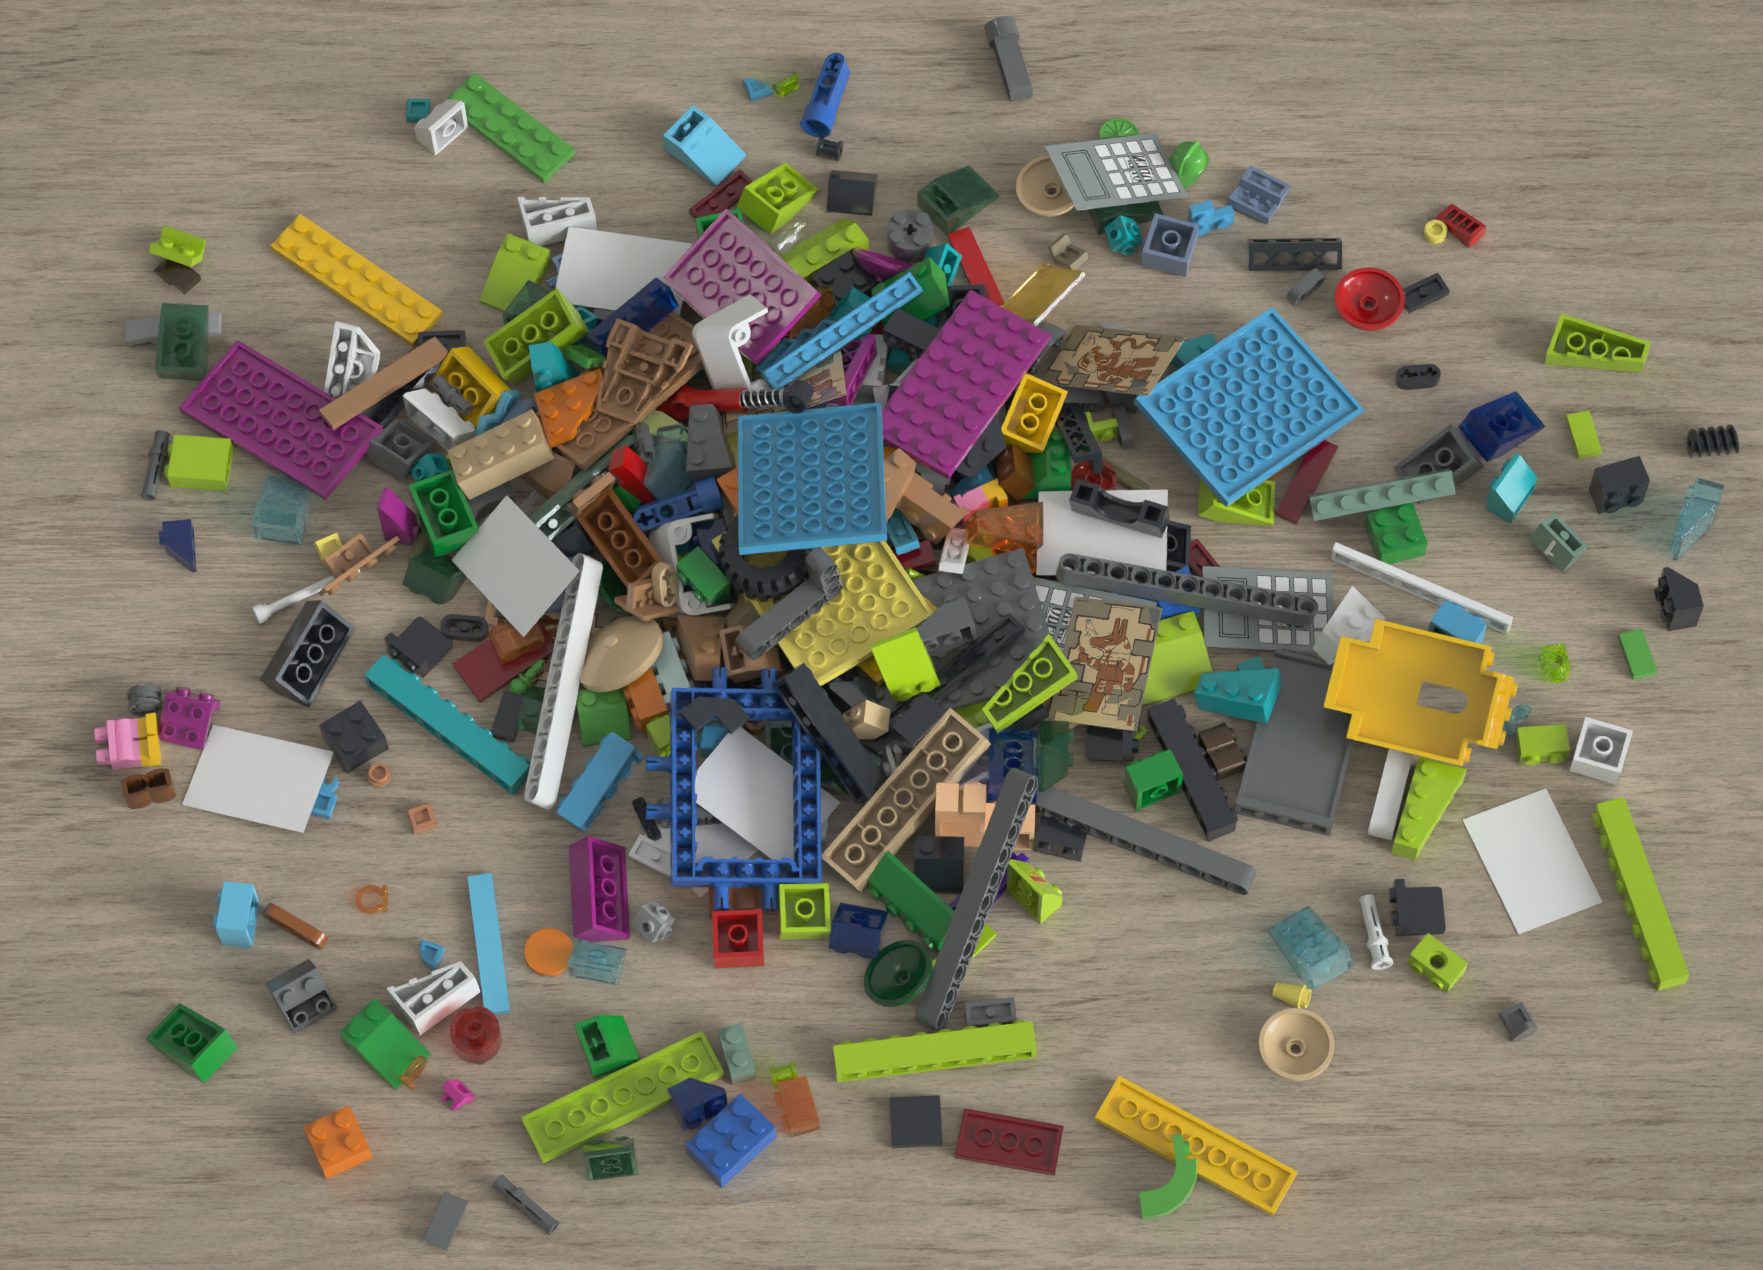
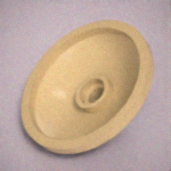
M1049 154L1031 160L1020 171L1016 181V192L1020 203L1029 212L1039 216L1052 217L1064 214L1075 207Z
M1290 1008L1277 1012L1266 1021L1259 1036V1052L1265 1065L1277 1076L1291 1081H1304L1318 1076L1327 1068L1334 1053V1037L1328 1024L1316 1013L1301 1008ZM1295 1047L1298 1048L1300 1052L1293 1053L1291 1049Z

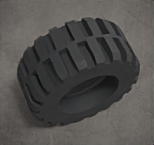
M738 514L734 517L735 522H729L725 527L726 533H723L720 538L719 555L726 577L740 594L745 592L746 597L752 600L755 597H759V600L762 602H767L768 598H773L774 601L781 600L782 595H788L793 589L800 586L804 582V578H809L805 559L814 548L788 550L787 555L778 564L767 568H758L745 561L746 554L740 555Z

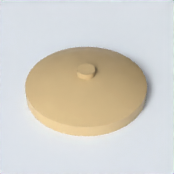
M635 615L626 616L610 622L594 633L588 640L580 678L581 685L592 692H609L624 687L643 675L658 658L664 643L663 632L654 619L651 621H641Z

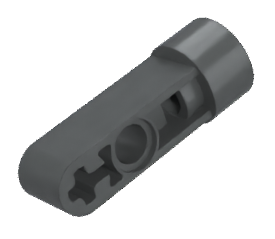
M1001 16L990 20L985 24L984 30L989 46L994 49L1009 101L1033 97L1031 82L1018 42L1020 36L1015 19L1011 16Z

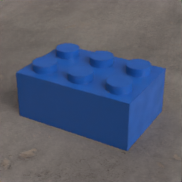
M740 1093L685 1144L686 1152L691 1159L723 1188L776 1138V1127Z

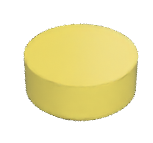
M1440 220L1427 222L1423 232L1425 239L1433 244L1443 242L1447 235L1445 223Z

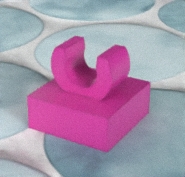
M459 1079L447 1080L442 1087L446 1093L442 1095L441 1101L446 1102L450 1097L453 1099V1105L450 1107L451 1111L458 1110L462 1104H470L475 1098V1095Z

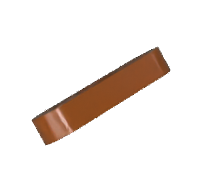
M268 903L262 912V915L268 921L318 950H321L328 940V937L323 932L273 903Z

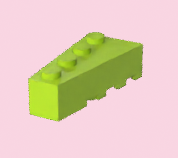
M1561 313L1546 354L1544 365L1642 373L1651 342Z
M1050 634L1045 637L1043 642L1030 654L1023 665L1013 673L1007 683L983 707L984 716L997 734L1078 679L1076 671Z
M1419 756L1391 854L1416 860L1447 806L1451 803L1455 793L1462 785L1467 769Z

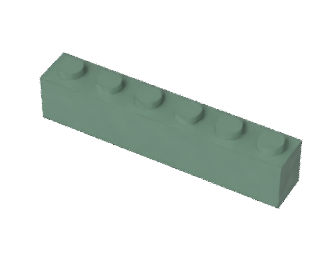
M626 434L585 471L582 469L529 517L550 541L576 519L567 509L573 501L572 497L579 490H587L592 486L591 481L600 474L604 476L609 472L613 450L626 445L640 457V451L635 445L634 436ZM612 474L613 477L615 478V482H614V484H615V483L619 480V478H618L617 476H615L614 474Z
M1448 468L1311 494L1308 497L1312 518L1316 521L1453 495L1456 492L1452 470Z

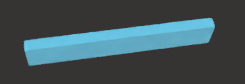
M492 873L467 876L485 1016L510 1013L493 876Z

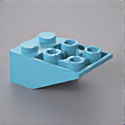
M694 105L663 135L665 151L716 187L746 157V154L711 117Z

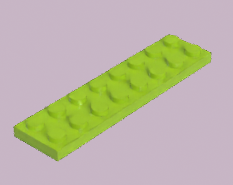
M700 1031L521 1117V1120L542 1162L545 1163L725 1076V1072L704 1032Z

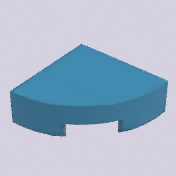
M754 78L743 79V84L751 102L772 95V89L768 84L757 81Z
M421 939L419 948L422 961L429 969L435 971L445 952V948Z

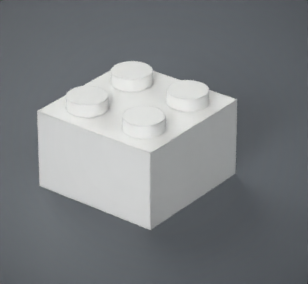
M1585 717L1570 771L1617 785L1633 730Z

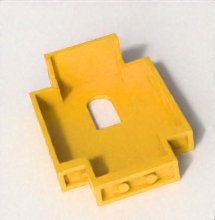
M1375 619L1370 642L1345 636L1340 637L1324 707L1352 714L1346 738L1463 766L1464 762H1469L1472 748L1467 747L1468 742L1493 749H1498V745L1503 746L1506 731H1503L1502 728L1504 721L1509 722L1512 707H1508L1510 697L1515 698L1518 683H1514V677L1486 671L1487 666L1492 667L1495 653L1491 652V646ZM1422 681L1463 691L1468 699L1467 707L1461 713L1455 714L1417 705Z

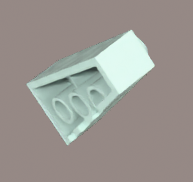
M669 631L663 633L664 643L662 650L650 668L653 670L670 717V693L672 688L695 687L692 680L688 681L685 673L689 672L685 660H680L677 652L681 651L676 637L671 638Z

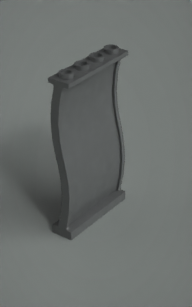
M1275 649L1271 669L1279 668L1282 687L1267 724L1261 722L1256 724L1235 805L1236 814L1330 837L1354 741L1353 739L1346 738L1352 714L1324 707L1334 663L1328 665L1324 660L1318 659L1314 655H1301L1294 653L1290 649Z

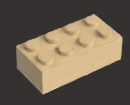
M533 410L527 411L447 450L457 483L469 500L554 459L543 424Z

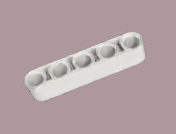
M1389 748L1367 835L1392 840L1413 754Z

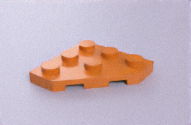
M600 368L534 393L547 441L551 448L573 440L578 433V426L582 421L586 422L595 409L594 404L598 399L600 382H603L604 378Z

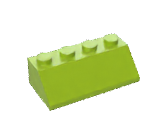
M842 218L778 256L811 285V276L846 252L849 251L853 256L854 248L869 250V239L856 222Z
M556 288L483 342L502 378L516 385L533 373L529 345L553 342L562 352L563 347L571 346L588 334L589 330L579 312L562 292Z

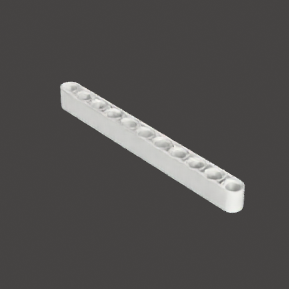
M582 553L577 554L572 560V563L580 572L565 590L524 798L527 802L547 810L554 806L558 796L603 565L600 561Z

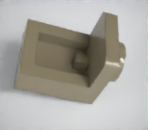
M1064 233L1048 247L1054 263L1071 272H1074L1089 259L1087 252L1072 245L1068 235Z

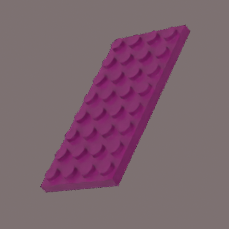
M970 290L883 407V442L896 450L900 448L913 460L949 480L1047 345L1051 334Z
M239 340L232 345L179 407L182 414L220 437L231 439L232 444L324 500L331 495L368 451L369 441L383 431L381 425L361 413L333 430L322 418L319 410L336 400V398Z

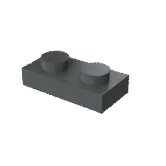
M1014 997L964 1002L967 1026L982 1028L987 1027L991 1023L1006 1025L1012 1024V1022L1017 1020Z

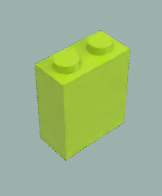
M174 435L173 443H169L168 447L170 463L165 465L164 472L170 487L227 491L234 451L231 439Z

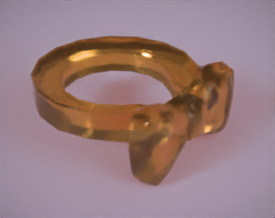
M368 885L361 888L355 899L359 910L365 914H375L380 910L387 912L388 887L386 885H383L382 888ZM374 891L382 896V902L371 908L363 906L361 903L362 896L366 892Z
M424 1056L417 1057L410 1064L405 1074L400 1076L404 1085L411 1090L416 1088L412 1082L419 1077L427 1064V1059ZM418 1065H420L418 1070L413 1074L414 1070L418 1067Z

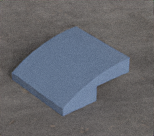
M1250 166L1240 178L1237 188L1228 198L1227 205H1232L1233 208L1268 224L1285 199L1291 185Z

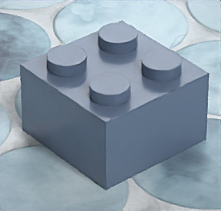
M1155 213L1142 251L1141 266L1186 277L1198 241L1200 225Z

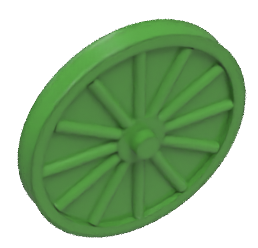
M1113 118L1102 125L1099 132V140L1140 135V133L1131 121L1123 118Z

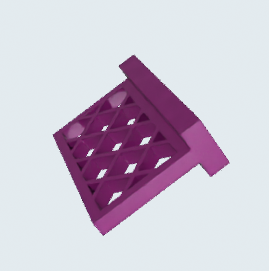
M865 334L863 340L853 339L841 348V353L843 354L842 362H851L843 366L846 395L822 403H833L839 406L852 405L878 354L875 335ZM850 348H858L852 352L847 351Z

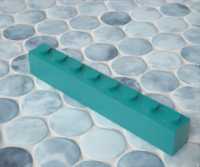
M383 654L364 675L367 685L513 796L527 781L530 762L524 756L514 754L506 742H499L493 738L494 735L490 730L476 725L475 720L469 714L460 713L453 702L439 697L438 692L432 686L428 685L426 687L423 685L416 674L411 671L408 673L402 669V665L396 659H389Z

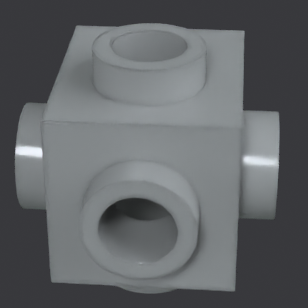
M653 901L641 906L630 925L640 933L643 939L654 943L658 940H665L671 934V927L676 919L669 914L665 907Z

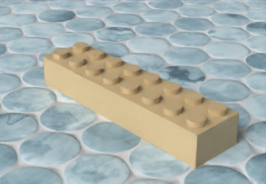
M949 708L945 715L825 850L821 858L862 893L868 887L867 879L884 854L889 851L895 856L935 810L936 783H942L947 780L958 783L989 748L990 742L954 710Z

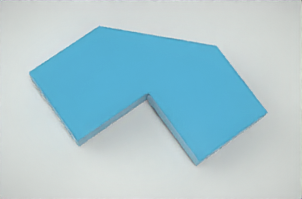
M515 389L501 392L495 413L480 416L474 437L499 426L515 402L520 399L521 392Z

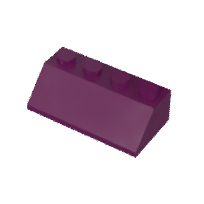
M590 836L569 845L573 937L589 942L630 939L625 847Z

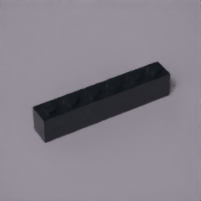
M897 308L883 329V341L891 348H898L906 352L913 359H920L940 332V329ZM1015 389L1012 391V393L1010 394V396H1009V397L1007 398V400L1005 401L1006 403H1007L1008 400L1010 399V397H1011V395L1013 394V392L1015 391Z
M805 663L790 669L775 681L773 686L854 802L859 804L870 799L886 782L883 772L874 764L869 752L863 748L856 738L855 732L847 725L842 718L841 712L828 698L827 692L814 678L811 669Z
M1175 698L1148 708L1147 720L1163 752L1171 749L1183 773L1181 788L1208 842L1234 832L1238 816L1233 807L1229 808L1226 802L1228 800L1227 794L1223 787L1219 788L1216 782V772L1212 766H1208L1205 760L1207 759L1206 752L1203 746H1198L1195 740L1197 738L1192 725L1188 726L1185 720L1186 713L1183 706L1178 705Z

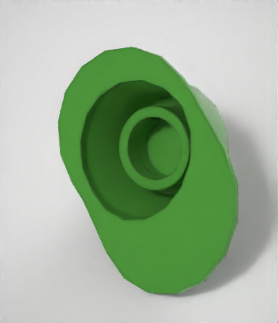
M1198 140L1182 142L1169 157L1184 189L1192 186L1209 163V156L1206 150L1199 145Z

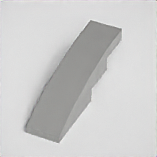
M220 312L167 314L125 322V343L129 346L149 341L154 345L170 341L184 344L221 335Z

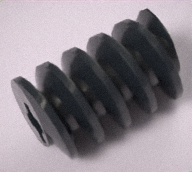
M1731 424L1727 425L1726 428L1722 425L1717 426L1716 430L1711 426L1708 427L1707 431L1703 427L1699 428L1698 431L1694 428L1688 431L1687 451L1691 459L1695 451L1698 458L1702 457L1703 451L1710 457L1712 450H1715L1716 455L1720 456L1721 449L1723 448L1726 455L1730 454V448L1732 447L1736 454L1739 453L1738 434Z

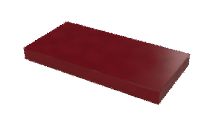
M539 620L524 637L511 624L452 663V665L481 703L508 685L513 679L518 678L520 673H526L535 662L550 657L553 654L555 641Z
M964 1108L955 1158L1055 1176L1064 1126Z

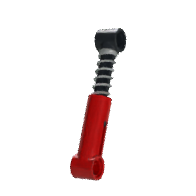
M796 380L790 387L781 388L780 391L776 389L769 391V389H766L763 392L759 389L758 392L751 390L749 393L746 388L695 390L689 386H682L672 399L669 409L675 417L680 419L689 418L690 406L713 404L719 413L742 412L753 407L766 408L769 406L772 408L776 405L777 407L784 406L788 411L799 414L806 409L814 391L812 386L803 380Z

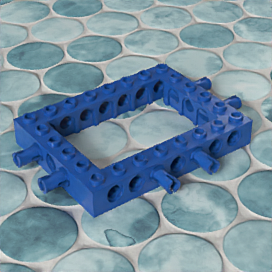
M719 667L712 668L713 688H672L670 754L668 756H646V771H668V774H670V802L668 804H646V819H668V822H670L671 887L713 888V910L715 911L720 910L721 901L722 911L729 910V888L763 889V911H769L770 901L771 911H778L779 884L822 883L820 752L773 686V683L776 681V669L770 668L769 678L768 668L761 669V689H727L728 669L721 667L719 677ZM699 696L734 699L749 715V720L792 721L794 860L783 857L781 860H762V857H757L756 860L737 859V857H732V859L703 857L698 863H695L698 843L695 842L697 825V794H695L697 769L695 755L697 745H695L694 729L680 715V712Z

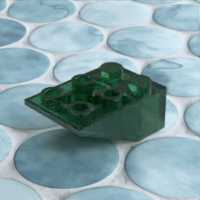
M966 166L934 179L917 192V206L927 213L930 219L948 236V234L954 232L994 202L1000 195L973 168Z

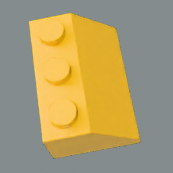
M469 346L452 348L433 377L434 379L436 376L442 375L454 388L457 387L460 390V394L473 405L471 412L466 416H462L459 412L458 414L465 421L471 422L476 430L480 416L494 414L501 392L511 390Z
M1026 373L1018 384L1001 425L1006 448L1013 443L1024 452L1043 453L1068 391Z

